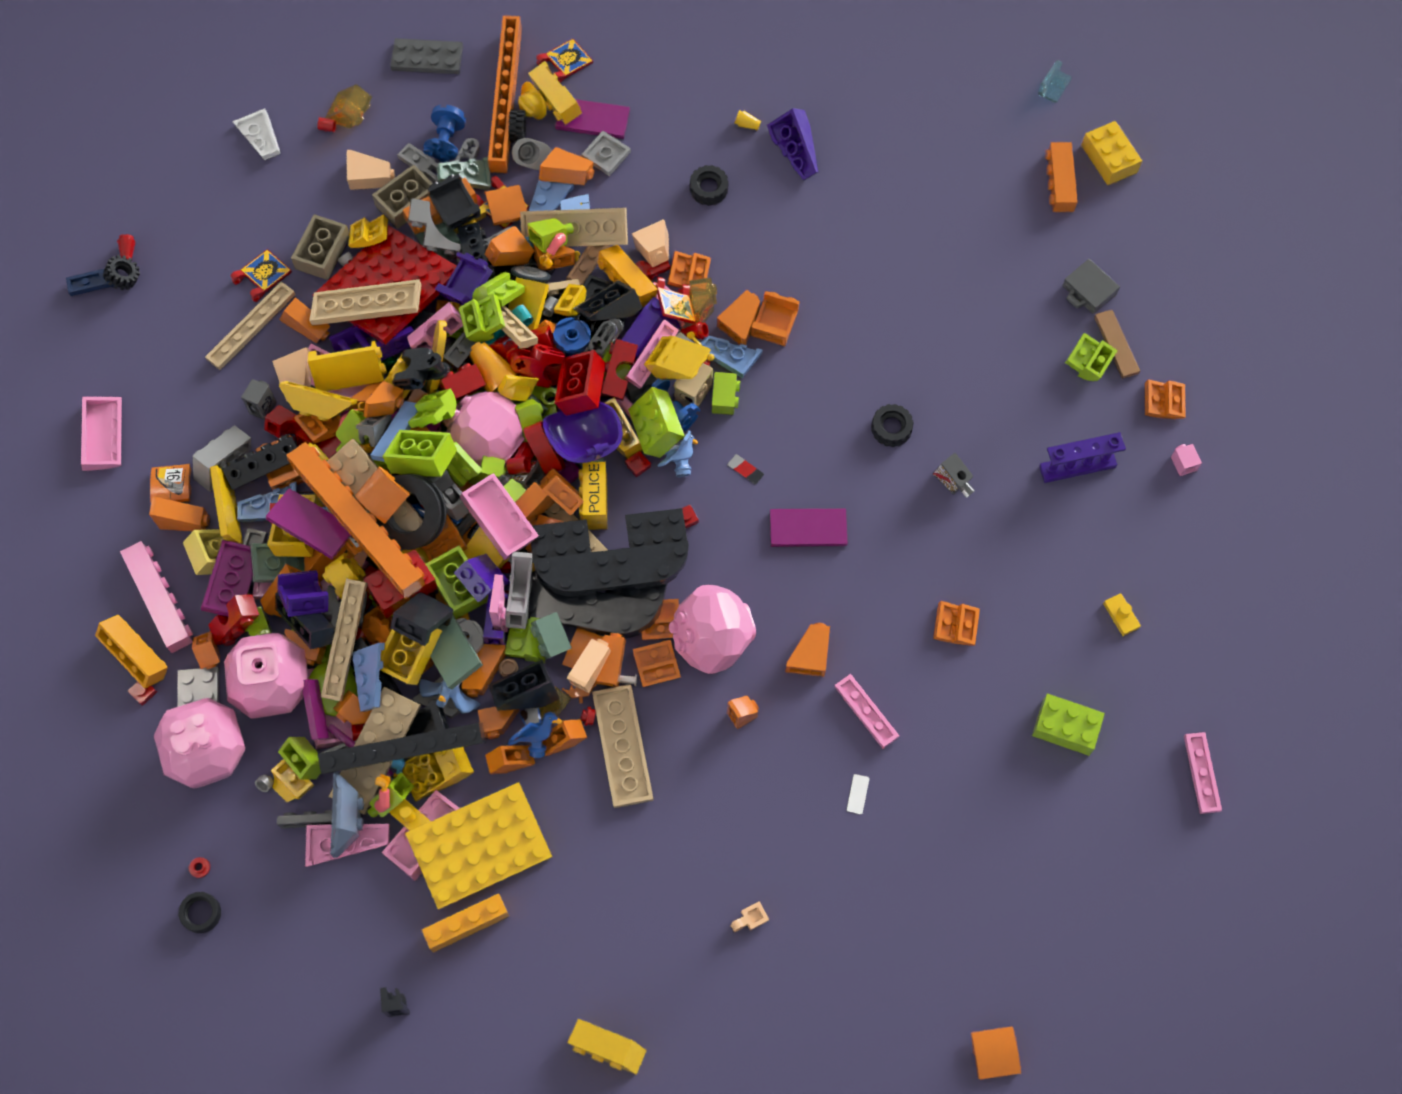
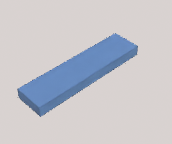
M407 401L403 403L370 454L372 460L385 462L382 456L399 430L411 429L408 421L418 412L414 406L416 403Z

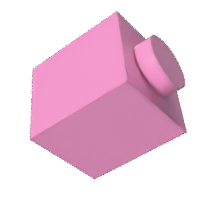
M1183 444L1176 447L1171 456L1180 476L1197 471L1202 464L1193 444L1187 446Z

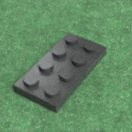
M395 38L391 70L460 74L463 42Z

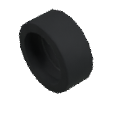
M194 892L182 901L178 916L186 929L194 933H206L218 924L221 918V907L211 894ZM204 900L211 905L212 915L204 924H193L189 920L188 911L196 901Z

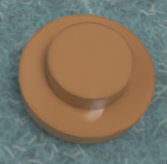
M505 659L499 664V673L503 677L518 671V664L513 659Z

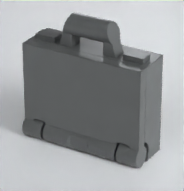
M1090 259L1086 260L1067 276L1062 285L1070 292L1066 299L1076 309L1085 306L1092 314L1096 313L1108 301L1114 298L1120 289V286Z

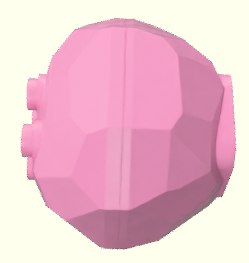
M480 392L470 396L466 394L456 404L454 416L443 421L447 427V433H450L453 441H456L478 466H481L483 455L505 460L506 463L525 439L518 414L515 410L516 405L510 399L497 392Z
M702 585L696 588L679 605L674 614V620L669 624V630L673 633L676 651L690 666L708 674L718 673L731 667L756 637V627L749 606L743 603L729 589L715 585Z
M269 633L241 638L228 653L224 662L227 701L250 719L291 713L303 699V680L308 679L305 650L283 634Z
M204 698L167 710L154 734L164 775L194 789L231 776L246 749L235 711L210 698Z

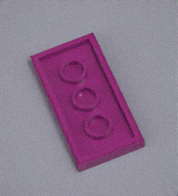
M575 99L582 114L566 125L562 120H557L555 125L556 130L598 136L604 131L613 138L624 139L630 107Z
M290 488L266 515V520L332 560L351 537L333 514Z
M846 508L770 509L771 547L847 546Z
M222 540L202 602L201 611L229 617L226 604L235 595L248 594L253 579L250 546Z

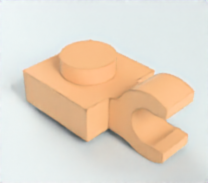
M759 901L741 910L743 917L733 921L731 927L734 933L747 925L751 931L768 922L769 918Z

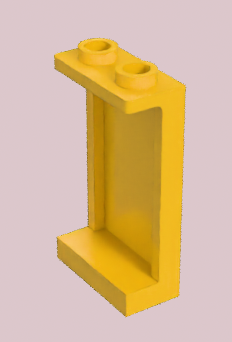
M372 341L370 347L318 356L316 351L308 352V364L315 388L319 390L332 391L384 381V374L387 373L385 363H381L380 360L382 358L381 348L377 347L376 341Z

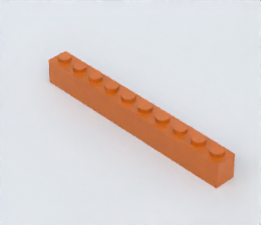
M503 16L488 154L490 173H508L511 143L509 139L510 110H514L522 32L520 16Z
M305 442L286 455L293 469L405 599L425 585L423 580L425 575L418 566L415 568L411 564L413 561L407 553L403 554L400 551L401 548L395 539L391 540L388 537L387 530L383 526L379 527L377 525L375 516L371 512L367 513L364 510L365 507L361 502L353 497L354 493L350 487H344L340 476L336 472H331L328 462L325 459L321 460L319 458L320 455L314 446L310 447Z

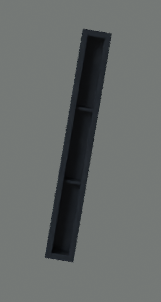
M474 723L319 753L318 759L321 774H328L486 743L483 723Z

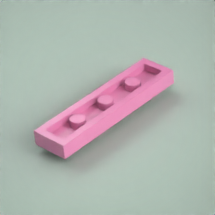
M663 320L625 379L640 389L651 374L644 366V363L662 336H676L679 330L666 320Z
M851 674L835 684V689L882 749L899 738V734Z
M1206 733L1185 734L1184 741L1200 814L1221 812L1222 807Z

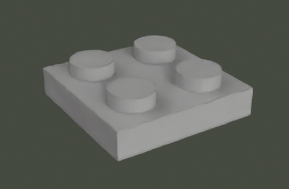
M602 131L581 155L583 158L593 161L594 167L610 176L631 153V148Z
M218 667L178 670L177 707L204 698H210L219 703Z

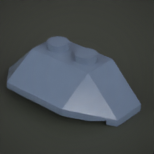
M333 772L330 854L333 858H338L359 837L360 830H363V818H360V810L364 809V799L338 772Z

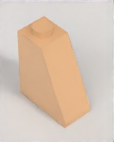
M347 150V181L350 190L382 188L395 178V170L391 169L390 162L353 150Z
M664 219L632 233L636 249L652 267L669 260V235Z
M305 347L272 361L279 382L290 381L311 387L312 374L308 364V352L311 350Z
M597 639V641L590 640L567 677L572 685L587 693L590 692L611 652L610 648L607 647L608 643L601 639Z

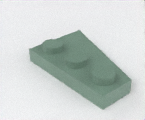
M484 157L482 160L469 159L467 162L439 163L437 166L438 182L444 181L450 175L460 174L462 179H467L472 188L489 190L491 187L488 157Z

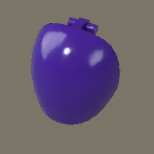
M599 402V407L596 409L568 416L559 411L547 415L543 419V428L549 443L559 456L570 462L588 463L597 461L613 452L622 440L623 432L620 419L616 411L603 402Z

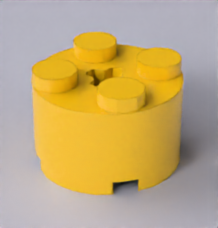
M343 553L327 565L325 573L322 574L325 581L335 587V593L340 599L343 596L346 579L364 582L363 577L366 575L353 557L351 559L346 557L347 553Z

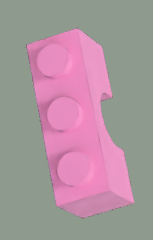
M450 302L447 303L407 337L410 347L412 349L429 348L432 350L437 321H446L447 326L443 327V330L452 335L463 326L460 312Z

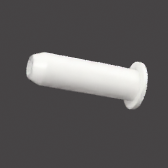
M620 675L619 683L634 684L636 686L637 675Z

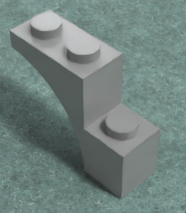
M412 198L407 223H412L411 226L422 228V225L425 226L423 247L435 253L437 250L445 251L444 254L455 256V253L460 252L461 244L450 241L437 230L432 221L430 202Z
M512 553L510 590L506 608V627L526 629L529 616V597L532 588V553Z

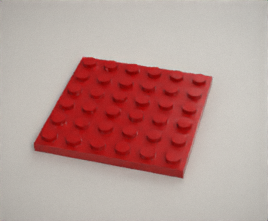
M388 226L386 240L364 247L352 258V261L350 260L316 292L420 280L422 286L418 313L349 321L386 345L439 295L435 290L438 283L445 286L457 266L433 251L426 250L427 248L423 247V245Z

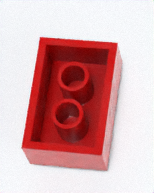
M595 350L565 357L561 364L554 403L566 416L599 407L606 363Z
M468 363L460 367L455 374L451 371L446 377L440 379L438 389L443 391L451 388L456 401L463 399L466 394L469 396L481 390L486 384L477 365L471 366Z
M415 549L407 554L413 561L411 564L415 568L418 566L424 573L423 580L425 585L405 599L381 570L363 579L367 583L366 589L386 619L419 592L428 595L438 589L434 576Z

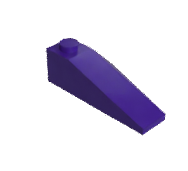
M792 108L767 124L772 141L775 145L779 146L782 150L781 153L790 160L792 167L803 180L818 173L811 127L805 110Z
M655 297L643 308L622 338V341L638 345L635 359L639 357L663 320H666L678 330L681 327L676 319L662 315L660 302Z

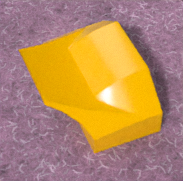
M568 284L555 305L554 312L565 316H577L578 313L573 308L585 301V286Z
M505 375L497 390L501 395L510 400L527 401L539 379Z
M284 759L271 770L274 776L272 788L286 802L300 799L314 786L309 779H300Z

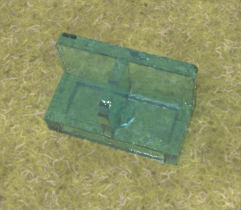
M1056 60L1044 78L1038 95L1054 103H1057L1072 79L1071 76L1061 72L1063 62Z

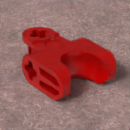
M542 344L534 345L531 351L514 347L506 353V360L511 364V369L515 373H520L519 376L539 379L536 386L550 388L554 381L549 373L544 372V369L550 364H562L566 357L560 349Z

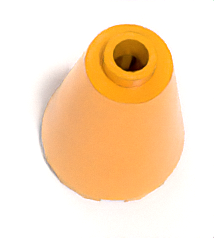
M479 341L471 347L470 355L484 379L486 392H497V388L505 375L518 376L519 373H515L511 369V365L485 342L481 344Z

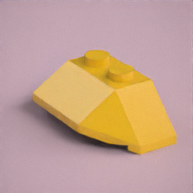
M290 381L279 383L281 391L293 410L300 411L299 414L304 416L315 415L317 419L328 421L357 404L358 401L357 399Z

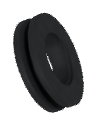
M417 474L394 476L395 482L408 492L417 495L424 507V520L422 525L413 532L401 529L395 522L393 515L385 524L378 518H376V523L379 527L383 526L387 530L388 537L391 540L395 539L401 550H412L427 546L440 535L444 528L447 517L444 497L439 488L424 476Z

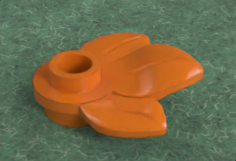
M370 616V628L363 629L366 638L372 645L386 643L391 632L388 625L383 624L379 618Z

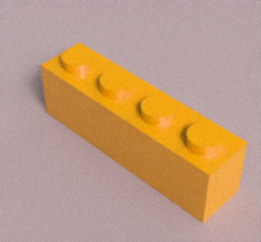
M613 245L599 251L597 261L599 268L608 275L611 281L616 282L619 280L635 289L642 307H645L653 297H657L658 289L619 245Z
M119 615L98 624L95 634L97 639L144 689L164 680L168 666Z
M498 893L422 929V932L430 950L434 953L510 916Z

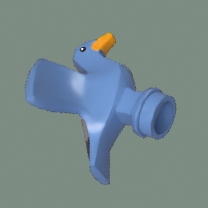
M690 430L684 435L679 446L675 444L664 454L667 455L666 458L657 465L661 467L669 462H675L676 468L674 471L676 472V477L691 475L692 469L688 464V459L693 455L692 444L697 445L698 441L691 435Z
M420 679L419 691L422 697H432L440 694L436 701V705L443 708L449 698L452 699L456 708L462 714L470 713L480 706L479 702L466 696L461 691L460 684L451 690L444 680L441 683H435Z

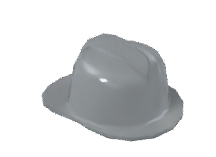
M530 138L519 139L512 148V156L517 164L535 170H540V165L552 152L547 144Z

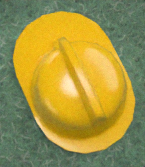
M525 82L521 88V96L518 98L520 110H525L527 117H534L538 120L543 119L547 112L546 102L531 82Z

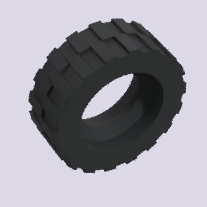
M704 165L695 170L690 177V193L692 198L697 203L699 202L707 206L721 203L726 198V194H728V177L725 172L714 165ZM705 179H713L717 182L718 187L713 192H705L701 189L700 184Z
M886 404V406L880 407L875 412L871 424V431L875 440L877 439L880 444L882 443L887 447L901 446L903 443H906L913 429L912 415L901 405ZM892 417L900 421L901 429L899 432L888 433L884 429L883 423L887 418Z

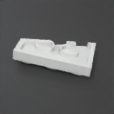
M265 109L233 121L264 160L281 154Z

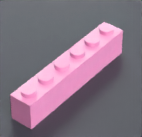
M140 541L120 551L167 649L174 653L190 645L193 642L190 637L193 635V632L188 624H184L185 616L180 608H176L175 604L178 602L173 593L169 594L167 588L170 586L165 577L161 578L159 574L162 571L157 561H153L152 556H154V553L150 546H145Z

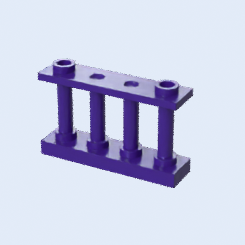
M355 325L329 337L335 352L351 350L349 346L358 341L363 348L371 346L366 340L371 335ZM411 326L402 329L386 345L380 341L376 342L377 347H380L382 351L381 361L410 348L407 337L414 332Z
M1120 432L1048 447L1047 452L1050 461L1040 463L1039 465L1044 483L1116 468L1118 464L1114 453L1125 451L1126 447Z

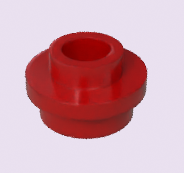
M587 706L586 710L583 709L581 713V721H583L584 726L593 725L596 710L591 709L590 706Z
M203 857L193 859L189 865V872L195 878H203L210 871V863ZM202 864L201 870L197 871L196 866Z

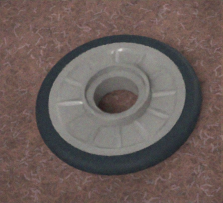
M515 266L511 269V273L514 276L526 280L546 282L551 277L548 272L535 267Z

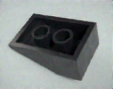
M618 280L573 309L588 320L595 321L634 316L643 307L635 289Z
M543 660L488 685L498 711L541 708L560 699Z

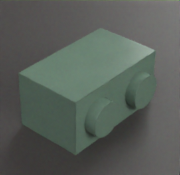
M557 612L531 622L532 627L530 629L532 635L535 638L537 637L540 644L538 649L541 655L545 656V659L572 648Z

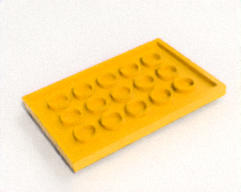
M519 782L405 833L438 910L552 858Z

